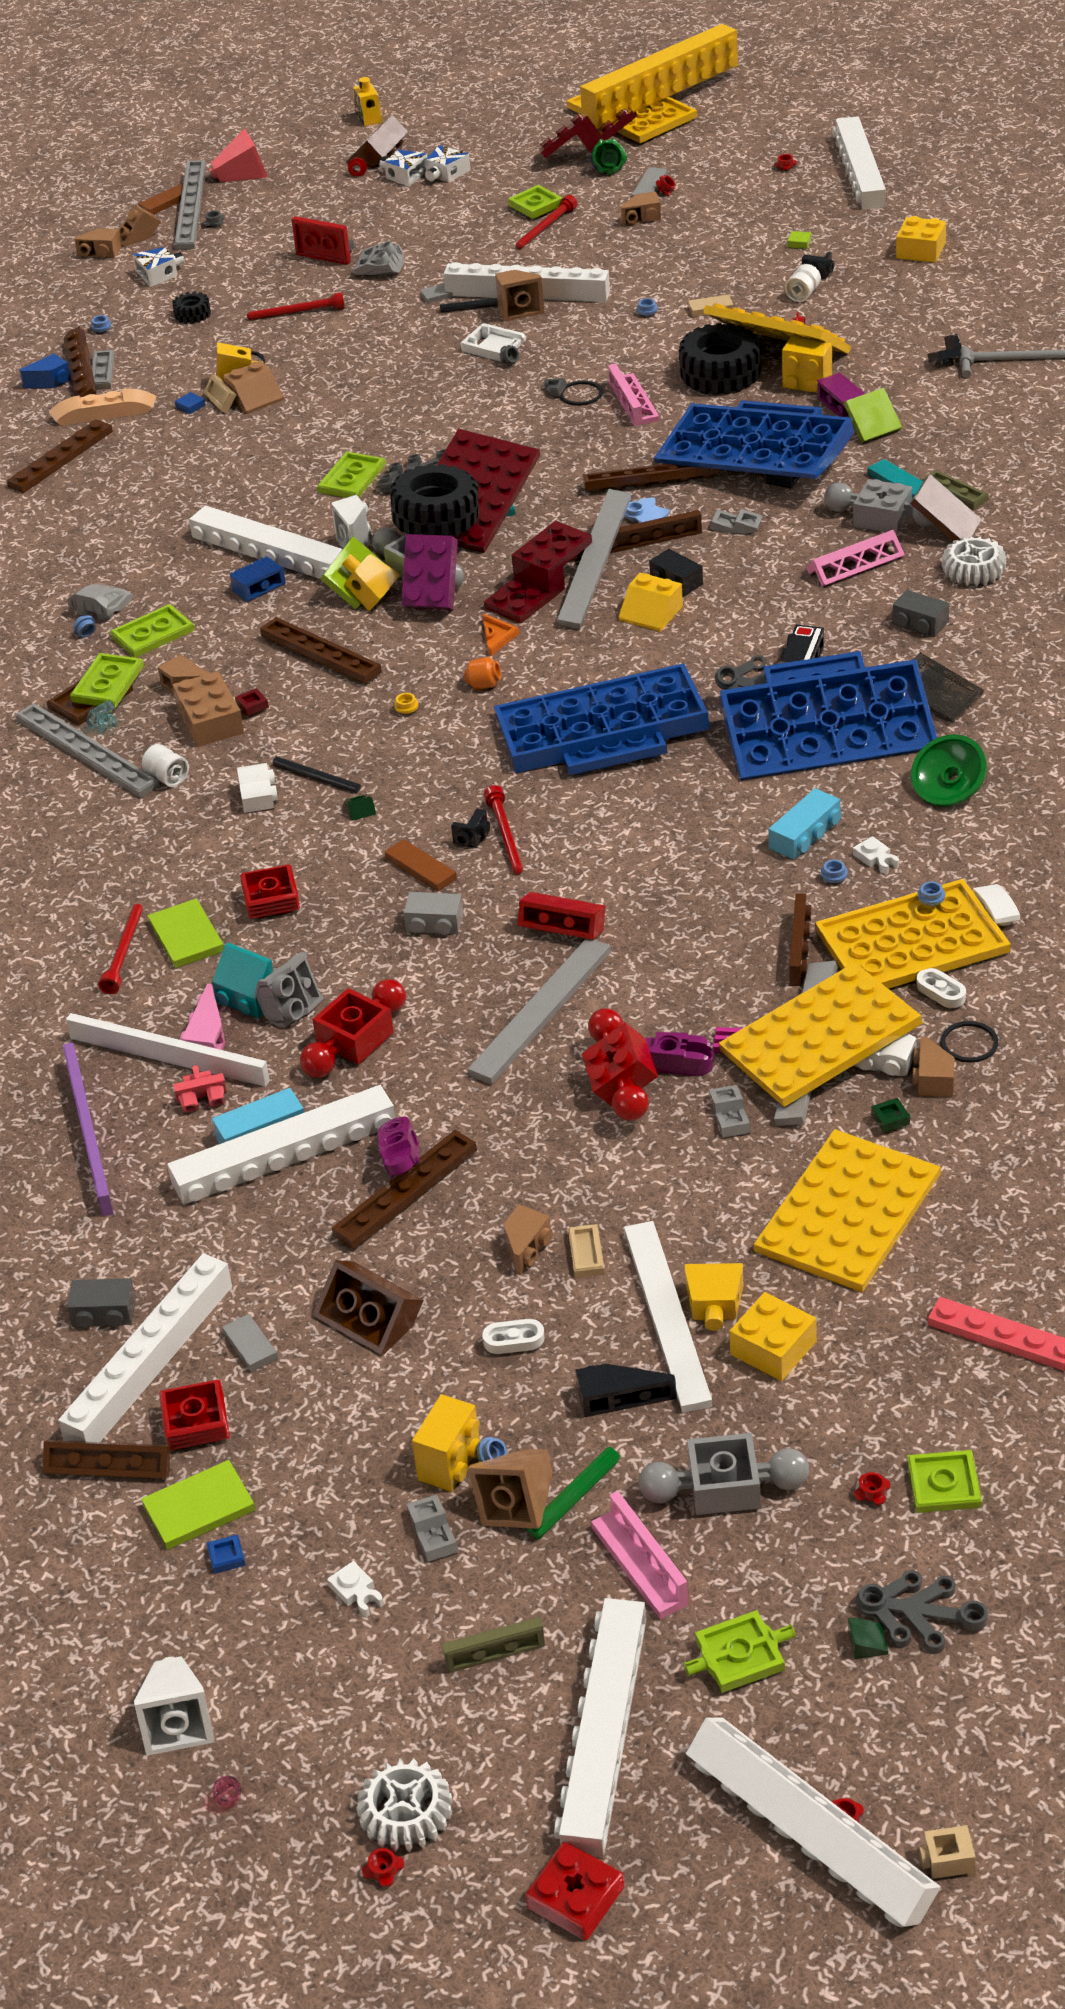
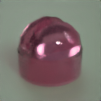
M232 1776L220 1777L214 1783L213 1797L220 1806H234L241 1797V1785ZM233 1789L236 1791L225 1799L221 1798Z

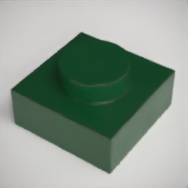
M898 1098L871 1106V1115L883 1133L910 1124V1115Z

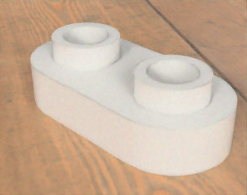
M934 968L922 970L917 974V989L924 995L948 1008H956L964 1004L966 988L960 982Z
M534 1319L492 1323L484 1329L482 1334L485 1349L493 1354L534 1350L539 1348L545 1340L543 1325Z

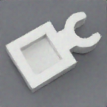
M873 836L853 847V855L869 867L877 864L880 872L884 874L889 873V865L895 868L899 867V858L890 854V848Z
M354 1561L327 1579L328 1586L346 1605L349 1606L356 1601L359 1612L365 1617L370 1615L369 1607L366 1605L368 1602H375L379 1607L383 1606L382 1595L377 1590H373V1580Z

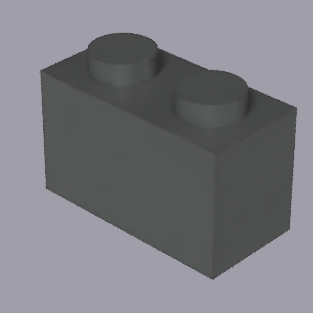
M906 590L893 604L892 624L936 637L949 622V603Z
M132 1279L72 1280L67 1305L72 1327L132 1325L136 1301Z

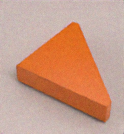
M487 614L482 615L488 652L492 656L519 635V628Z

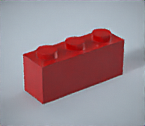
M529 892L519 900L517 926L594 940L604 930L606 905Z

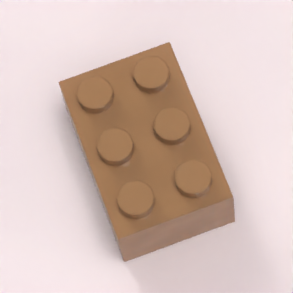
M219 671L206 673L203 676L185 679L179 683L172 684L177 709L197 747L244 734L240 709Z

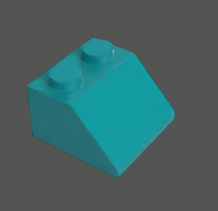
M227 942L224 945L212 980L216 1001L223 1006L237 1009L245 1015L249 1014L260 1018L263 1012L255 995L258 981L265 979L273 972L272 960Z

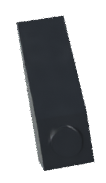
M606 1363L575 1369L577 1391L584 1417L677 1399L676 1379L673 1374Z

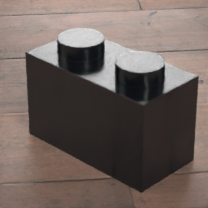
M667 549L649 560L651 576L682 583V597L703 585V566L671 549Z

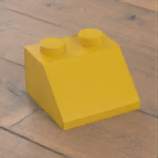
M639 573L628 585L619 614V621L661 632L683 607L682 583L651 576L646 573Z

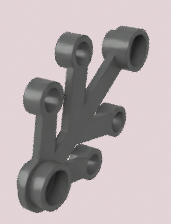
M446 449L437 451V456L425 463H422L420 454L408 456L409 464L404 471L401 462L390 464L388 466L390 473L379 478L380 480L376 483L377 487L383 493L390 492L391 485L399 473L403 474L405 470H412L420 465L422 467L427 466V464L437 465Z
M755 655L750 661L736 668L723 666L716 671L715 682L723 690L764 684L766 682L763 673L751 679L742 676L752 670L755 672L763 671L766 660L761 655ZM761 661L763 664L761 666H755L754 662ZM729 676L732 680L726 682L723 680V677Z
M908 1570L903 1573L901 1578L885 1587L877 1584H868L862 1587L856 1595L857 1609L865 1616L877 1617L890 1633L892 1645L897 1648H905L910 1644L911 1631L907 1626L900 1625L891 1612L901 1613L923 1637L925 1649L932 1654H938L944 1650L945 1637L941 1632L936 1631L925 1618L961 1623L965 1629L972 1632L982 1630L987 1625L988 1610L979 1601H968L962 1605L961 1609L928 1604L938 1597L946 1599L954 1595L955 1581L949 1576H940L934 1584L919 1591L922 1587L920 1573ZM909 1579H914L917 1582L914 1584H909L906 1581ZM941 1585H948V1586H950V1588H949V1589H942V1588H940V1586H941ZM904 1591L909 1593L918 1592L905 1600L894 1598ZM897 1634H903L906 1637L903 1639H899L895 1636ZM938 1640L940 1643L933 1645L929 1641Z

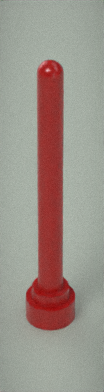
M568 194L561 199L560 206L516 242V248L522 249L563 213L572 212L578 206L576 198Z
M334 293L328 299L251 311L247 313V318L254 320L331 306L337 308V310L344 309L343 293Z
M492 785L484 790L483 796L486 804L494 810L513 872L519 875L523 872V866L503 808L505 794L502 787Z
M135 904L132 907L111 966L100 977L98 987L105 994H116L119 991L122 983L119 973L143 911L141 904Z

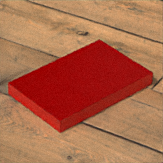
M294 216L291 219L296 255L345 265L351 262L347 226Z

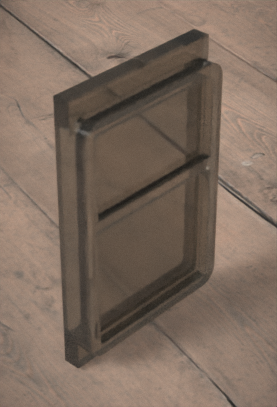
M921 652L912 659L917 660L930 712L941 720L953 723L984 693L982 688Z

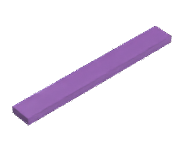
M74 1043L64 1044L63 1050L101 1214L103 1216L112 1215L114 1213Z

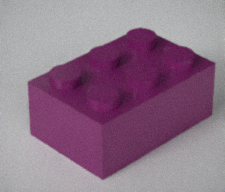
M406 534L402 606L411 609H454L458 542L456 538L442 535Z

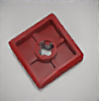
M282 865L240 874L248 918H264L268 915L287 914L300 909L291 865Z
M219 1379L159 1391L164 1435L167 1445H170V1450L216 1442L230 1437L224 1395Z
M563 1842L526 1892L527 1908L579 1938L588 1940L624 1889L623 1873L570 1843Z

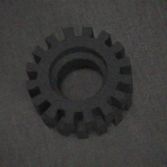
M193 291L192 294L186 292V295L180 294V297L176 296L175 300L172 301L174 317L180 323L184 322V324L190 322V324H194L195 321L200 323L201 319L206 320V317H209L211 314L209 298L206 294H202V292L196 294V291Z

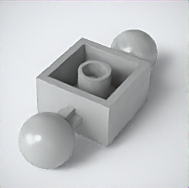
M868 479L859 494L853 493L847 484L841 482L831 484L824 494L825 504L832 511L843 512L850 506H853L854 527L883 532L894 529L895 534H898L908 516L913 517L914 521L921 527L934 526L933 523L910 504L912 501V486L883 482L878 479Z
M381 528L373 536V548L376 553L385 557L386 565L400 574L399 578L403 579L406 534L400 537L399 533L393 528ZM457 563L455 590L464 581L463 569Z
M752 1433L687 1439L689 1470L676 1471L668 1463L653 1462L642 1470L638 1484L642 1495L650 1502L657 1504L672 1500L679 1490L692 1489L696 1515L760 1509V1481L771 1480L781 1489L794 1490L806 1482L810 1469L807 1458L800 1451L792 1448H784L777 1451L769 1462L757 1463Z

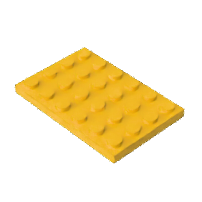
M581 94L566 100L567 108L582 115ZM667 97L634 112L637 117L619 130L618 133L638 143H643L697 118V110L671 97Z
M714 303L713 306L705 305L703 314L723 324L741 325L745 329H750L755 334L786 341L790 337L832 343V351L845 354L850 353L851 346L845 343L844 338L838 337L837 334H833L819 325L811 324L810 327L800 321L791 320L789 322L778 316L770 318L766 317L765 314L754 311L751 314L743 309L736 307L729 309L725 305Z
M964 879L941 885L945 891V899L942 903L935 906L921 903L918 899V892L815 922V931L841 970L855 962L888 989L916 981L917 974L922 970L934 968L941 972H946L1011 951V943Z
M854 962L719 1042V1047L724 1055L785 1107L920 1026L923 1022L921 1015Z
M834 1129L755 1241L754 1252L863 1293L941 1175V1167Z

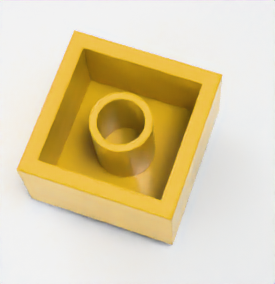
M906 217L896 236V258L936 263L946 243V221L937 218Z
M790 337L782 349L783 387L818 393L817 380L832 375V343Z
M764 1292L729 1330L730 1355L783 1381L817 1342L816 1317Z
M443 1394L439 1396L412 1439L418 1481L452 1492L458 1481L462 1482L465 1479L469 1463L472 1458H477V1445L481 1441L479 1438L480 1422L477 1420L475 1405Z

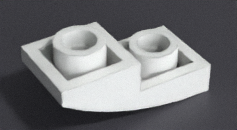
M995 884L973 888V893L998 926L1009 925L1011 921L1020 920V913L1016 905L1000 885Z

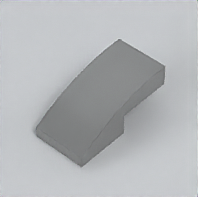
M717 509L710 529L738 534L757 532L763 516L743 509L740 510L738 515Z
M732 1085L710 1089L709 1095L722 1137L751 1133L750 1122L745 1113L743 1098L738 1086Z
M437 1495L406 1504L427 1562L459 1552L457 1542L448 1525L445 1510Z

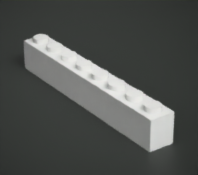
M859 116L836 119V126L833 127V138H836L837 148L839 147L840 157L842 156L846 175H849V183L852 184L856 203H860L862 210L886 207V189Z
M454 262L447 264L444 272L445 292H452L453 296L497 298L495 273L510 270L541 275L543 300L606 302L610 292L609 270H602L600 268L581 269L575 267L569 269L558 266L544 268L541 266L521 267L520 265L501 266L500 264L481 265L479 263L461 264Z
M206 505L189 519L193 538L257 559L268 556L282 567L319 579L342 550L329 544Z
M381 1085L372 1087L170 1162L167 1165L171 1183L183 1205L198 1201L217 1192L225 1191L230 1187L254 1180L262 1175L278 1171L286 1166L307 1160L310 1157L334 1150L347 1143L377 1133L383 1124L395 1118L394 1105Z
M204 1253L198 1258L59 1418L58 1422L64 1441H102L232 1288L228 1263Z
M605 1598L603 1610L596 1612L595 1632H598L597 1640L591 1639L589 1659L593 1660L592 1667H586L584 1673V1688L587 1689L586 1697L580 1696L578 1705V1717L582 1719L580 1726H574L572 1746L576 1747L575 1755L569 1756L567 1761L566 1776L570 1777L569 1786H563L561 1791L560 1806L564 1808L563 1817H557L555 1822L554 1837L555 1839H560V1845L563 1842H568L596 1858H604L646 1626L645 1602Z
M723 1717L705 1718L686 1752V1755L696 1762L694 1765L699 1771L717 1778L722 1782L721 1788L733 1796L741 1797L748 1803L747 1808L752 1813L762 1818L766 1817L774 1823V1829L777 1833L798 1842L802 1846L801 1851L806 1856L822 1861L829 1867L828 1872L834 1878L841 1882H848L856 1888V1894L863 1901L880 1907L885 1911L884 1916L888 1921L899 1927L921 1923L941 1886Z

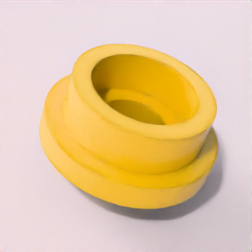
M411 693L399 694L394 702L395 711L401 714H410L416 711L419 706L418 700Z

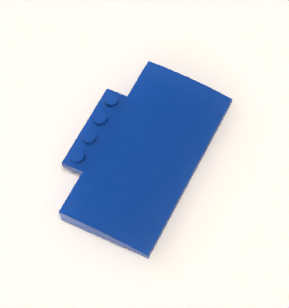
M741 400L737 407L691 403L655 455L654 461L655 463L816 479L845 447L854 433L851 417L823 415L821 407Z
M857 651L763 666L766 682L764 684L720 691L719 702L740 780L919 752L926 744L937 738L916 659L865 667L862 653Z
M684 663L494 706L497 721L515 773L563 762L569 775L583 774L586 771L599 768L606 769L613 765L632 763L635 760L648 757L654 758L667 753L665 739L710 729L708 711Z

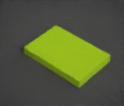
M346 451L318 484L317 492L344 498L354 495L360 497L385 467L386 460L380 457Z
M353 536L320 579L354 609H357L361 602L345 585V581L352 573L342 563L350 554L361 563L369 554L377 559L379 558Z
M168 604L111 630L110 634L111 638L136 658L195 631V627L176 608Z
M99 653L71 693V702L116 708L144 667L143 659Z
M197 898L147 915L151 927L174 968L223 951L224 944Z
M230 1460L141 1498L143 1507L167 1550L256 1510L252 1498Z

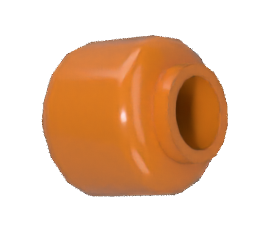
M491 657L469 661L467 670H464L466 684H470L474 690L495 687L498 684V680H501L499 663Z

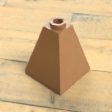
M523 1449L472 1464L468 1467L482 1526L538 1529L541 1526L553 1474L547 1450Z

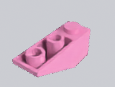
M207 983L203 994H200L198 997L197 1007L190 1014L189 1024L186 1031L181 1033L180 1040L223 1050L225 1038L212 985Z

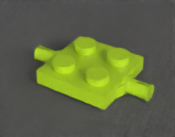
M758 1610L697 1631L695 1632V1641L702 1653V1657L684 1662L685 1672L689 1677L695 1673L707 1670L714 1676L722 1693L785 1670V1661L778 1650V1643L796 1638L795 1630L789 1624L773 1631L763 1622Z

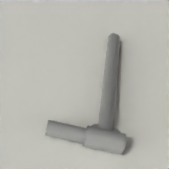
M962 346L961 356L958 357L962 368V375L968 378L971 375L970 365L974 361L1065 358V350L973 352L967 346Z

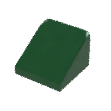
M367 794L345 799L344 805L353 821L376 815L373 798Z
M848 1618V1634L854 1659L888 1654L881 1623L859 1618Z

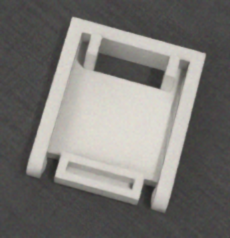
M482 323L461 342L462 352L501 361L500 349L507 345L515 346L518 349L526 341V336L520 332ZM486 338L482 343L477 345V341L479 339Z

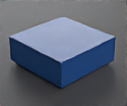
M192 392L175 401L176 408L188 414L206 405L204 398Z
M238 1534L206 1543L214 1574L246 1566Z

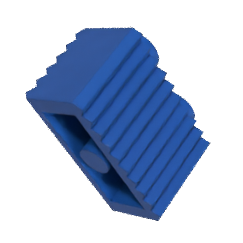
M268 556L262 557L261 560L258 559L253 564L250 563L246 567H242V569L239 568L234 573H230L233 592L246 602L286 584L283 567Z

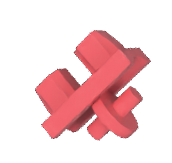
M198 1065L192 1066L193 1074L183 1076L184 1082L173 1084L176 1101L180 1103L184 1113L199 1109L198 1098L208 1096L211 1107L224 1104L226 1086L223 1073L211 1075L210 1070L199 1073Z

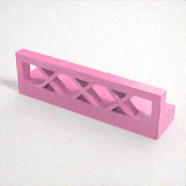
M617 364L608 365L609 384L633 425L638 426L659 421L658 413L634 373L623 375ZM642 413L649 414L650 416L642 417Z
M893 529L813 559L806 566L809 575L816 573L822 587L901 558L905 554ZM892 543L896 554L889 555L882 552V549ZM872 552L876 554L874 562L870 563L862 559L863 555ZM853 560L856 564L853 570L842 567L843 562ZM829 567L836 569L834 577L827 579L823 570Z
M618 1491L610 1494L611 1511L591 1521L593 1531L660 1620L689 1605L687 1580Z

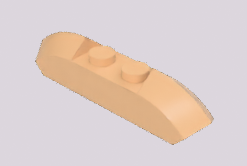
M122 389L120 392L110 391L106 394H89L85 397L74 396L55 405L49 413L62 426L90 422L95 419L104 420L149 413L153 408L157 396L139 389Z

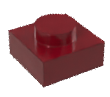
M257 688L235 697L236 704L247 717L269 708L268 700Z

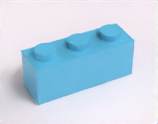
M814 788L768 829L769 848L795 860L801 853H805L817 839H821L829 828L838 824L842 815L840 799Z
M288 1088L212 1118L215 1137L219 1144L300 1115L304 1113V1108L292 1089Z

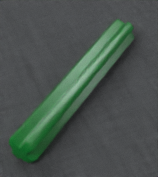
M607 1447L545 1507L541 1526L538 1529L527 1528L528 1534L536 1540L543 1537L618 1463L620 1459L619 1453L612 1447Z

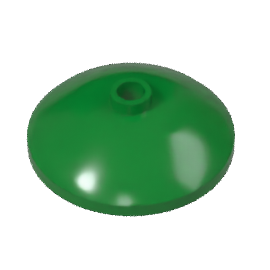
M956 734L938 737L926 744L915 757L911 768L912 785L917 794L929 804L940 807L958 805L971 798L982 786L987 774V759L982 748L969 737ZM953 776H957L956 779L951 781V778Z

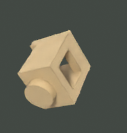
M967 1825L924 1831V1846L918 1848L919 1859L922 1869L930 1870L932 1879L967 1874V1877L975 1876L976 1857Z

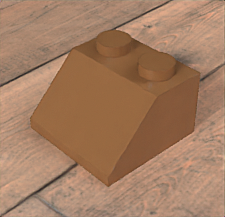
M519 270L495 273L498 310L504 321L544 314L541 275Z
M262 361L252 362L246 367L234 369L230 373L223 375L224 382L236 394L233 402L246 414L284 400L271 369Z

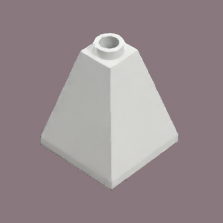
M182 1656L166 1657L163 1660L155 1661L134 1700L146 1756L214 1743V1735L203 1686Z

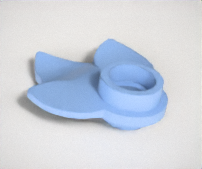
M644 498L630 502L624 516L629 520L641 523L667 517L670 510L655 506V498Z

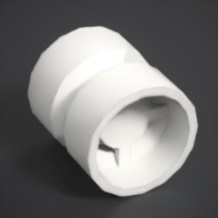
M803 264L798 267L786 281L785 292L791 300L804 302L808 299L821 282L819 271L810 264Z
M154 744L149 747L142 758L143 770L169 787L177 786L187 777L189 771L188 761L162 744Z

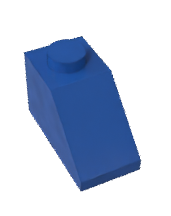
M51 354L19 369L24 388H55L71 380L68 362L56 354Z

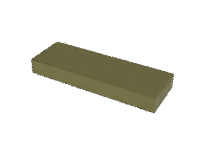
M938 470L930 473L972 510H975L989 500V494Z
M537 1617L442 1643L444 1662L447 1672L451 1673L542 1648L545 1646L541 1619Z

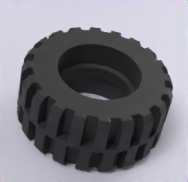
M731 323L708 324L702 328H695L693 332L687 333L680 342V377L691 389L695 391L700 390L701 393L705 394L710 392L712 395H718V393L730 394L732 391H742L744 387L748 388L752 383H755L761 374V343L759 338L750 329H745L741 325L734 326Z
M445 464L416 466L415 469H408L403 474H399L391 485L392 521L405 534L456 537L461 532L465 533L473 527L479 516L478 485L476 480L467 471L459 470L458 467H448Z

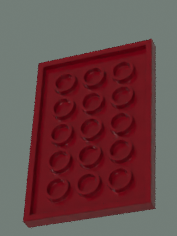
M458 428L437 465L445 464L448 467H458L459 470L467 471L476 480L478 485L479 516L473 527L467 532H461L459 536L454 537L458 540L457 546L478 552H486L540 457L539 449Z

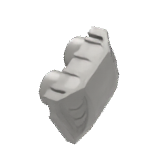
M391 241L366 248L361 251V255L351 271L354 275H390L399 273L404 264L403 250L399 244L393 245Z
M91 584L69 597L67 602L68 606L76 608L77 613L80 615H89L96 612L98 619L107 620L112 618L116 611H121L133 599V594L122 588L110 585Z
M306 952L294 955L287 963L257 983L255 995L262 1012L276 1027L286 1028L293 1021L299 1020L302 1016L310 1013L324 999L323 994L319 992L306 958L308 956Z

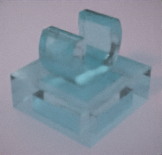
M108 700L89 711L86 723L91 729L98 726L99 731L104 733L107 730L104 722H109L112 727L117 725V719L113 715L115 707L111 701Z

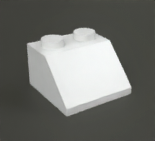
M357 495L332 502L336 541L344 548L347 542L354 536L365 547H368L370 544L369 535L371 534V527L367 521V515H369L367 504L362 502Z

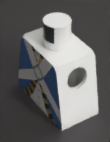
M441 145L425 160V176L431 182L435 179L450 182L470 171L469 153Z
M398 150L390 157L383 156L380 159V167L385 169L387 179L410 186L426 173L425 160L427 153Z
M164 247L133 254L136 272L150 287L178 275L176 266L184 264L181 252L171 255Z

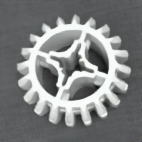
M971 536L969 539H965L962 537L961 541L954 540L953 544H948L947 549L944 550L942 555L943 571L946 577H950V581H957L958 585L966 583L967 587L970 584H975L977 587L978 584L982 583L986 586L988 581L995 583V580L1000 579L1001 574L1004 573L1006 568L1005 551H1003V546L998 545L996 541L991 542L990 538L982 539L981 536L979 538Z
M399 1758L396 1766L391 1767V1765L385 1762L383 1772L373 1769V1779H364L363 1790H360L358 1794L357 1814L360 1817L361 1828L367 1831L371 1841L377 1839L381 1848L391 1843V1848L396 1853L400 1845H405V1848L410 1853L412 1844L418 1842L424 1849L426 1844L425 1838L428 1837L436 1841L438 1837L437 1830L445 1831L447 1826L446 1820L451 1819V1804L453 1802L452 1795L449 1793L448 1782L446 1779H442L438 1769L431 1771V1767L427 1762L418 1767V1763L414 1758L409 1764H404ZM387 1797L388 1801L384 1804V1809L378 1812L379 1804ZM431 1797L430 1806L423 1812L421 1808L425 1805V1800Z

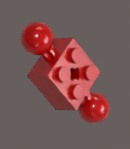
M393 979L381 980L374 986L371 999L347 988L315 1016L312 1021L316 1042L307 1045L300 1054V1066L304 1073L313 1078L327 1076L335 1066L336 1054L358 1065L394 1033L391 1014L401 1010L406 1002V991L402 984Z
M609 1008L599 1009L591 1015L588 1021L589 1034L597 1043L582 1053L592 1090L613 1108L619 1118L625 1121L638 1120L645 1115L649 1106L648 1096L642 1088L658 1077L646 1039L629 1024L623 1023L622 1017L615 1010Z

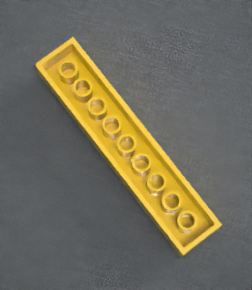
M724 24L717 25L580 86L582 115L586 114L598 129L606 121L612 122L616 119L615 115L623 108L626 110L629 108L636 112L738 66L737 30Z

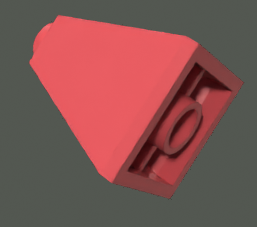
M245 129L211 162L212 168L209 169L214 180L218 178L219 182L268 177L257 149Z

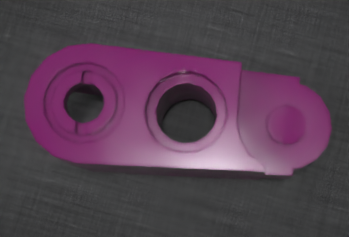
M656 1032L655 1038H645L656 1072L703 1076L708 1074L714 1067L713 1050L705 1037L689 1035V1033Z
M397 1117L383 1124L378 1130L379 1151L388 1175L390 1174L391 1178H393L395 1175L403 1174L411 1169L412 1166L419 1164L420 1141L408 1117Z

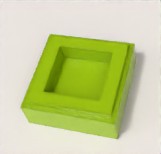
M791 231L787 247L807 249L812 239L811 232Z

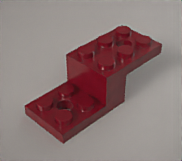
M623 108L615 115L616 119L612 122L606 121L600 126L601 130L598 131L586 114L581 115L579 113L571 119L572 123L568 127L564 125L555 132L557 135L554 138L550 139L548 137L540 144L541 148L538 150L547 158L576 135L586 150L591 153L593 147L600 139L608 140L637 116L631 109L628 108L626 110Z
M555 520L511 555L514 578L484 601L485 609L520 624L565 589L563 566L592 543V535Z

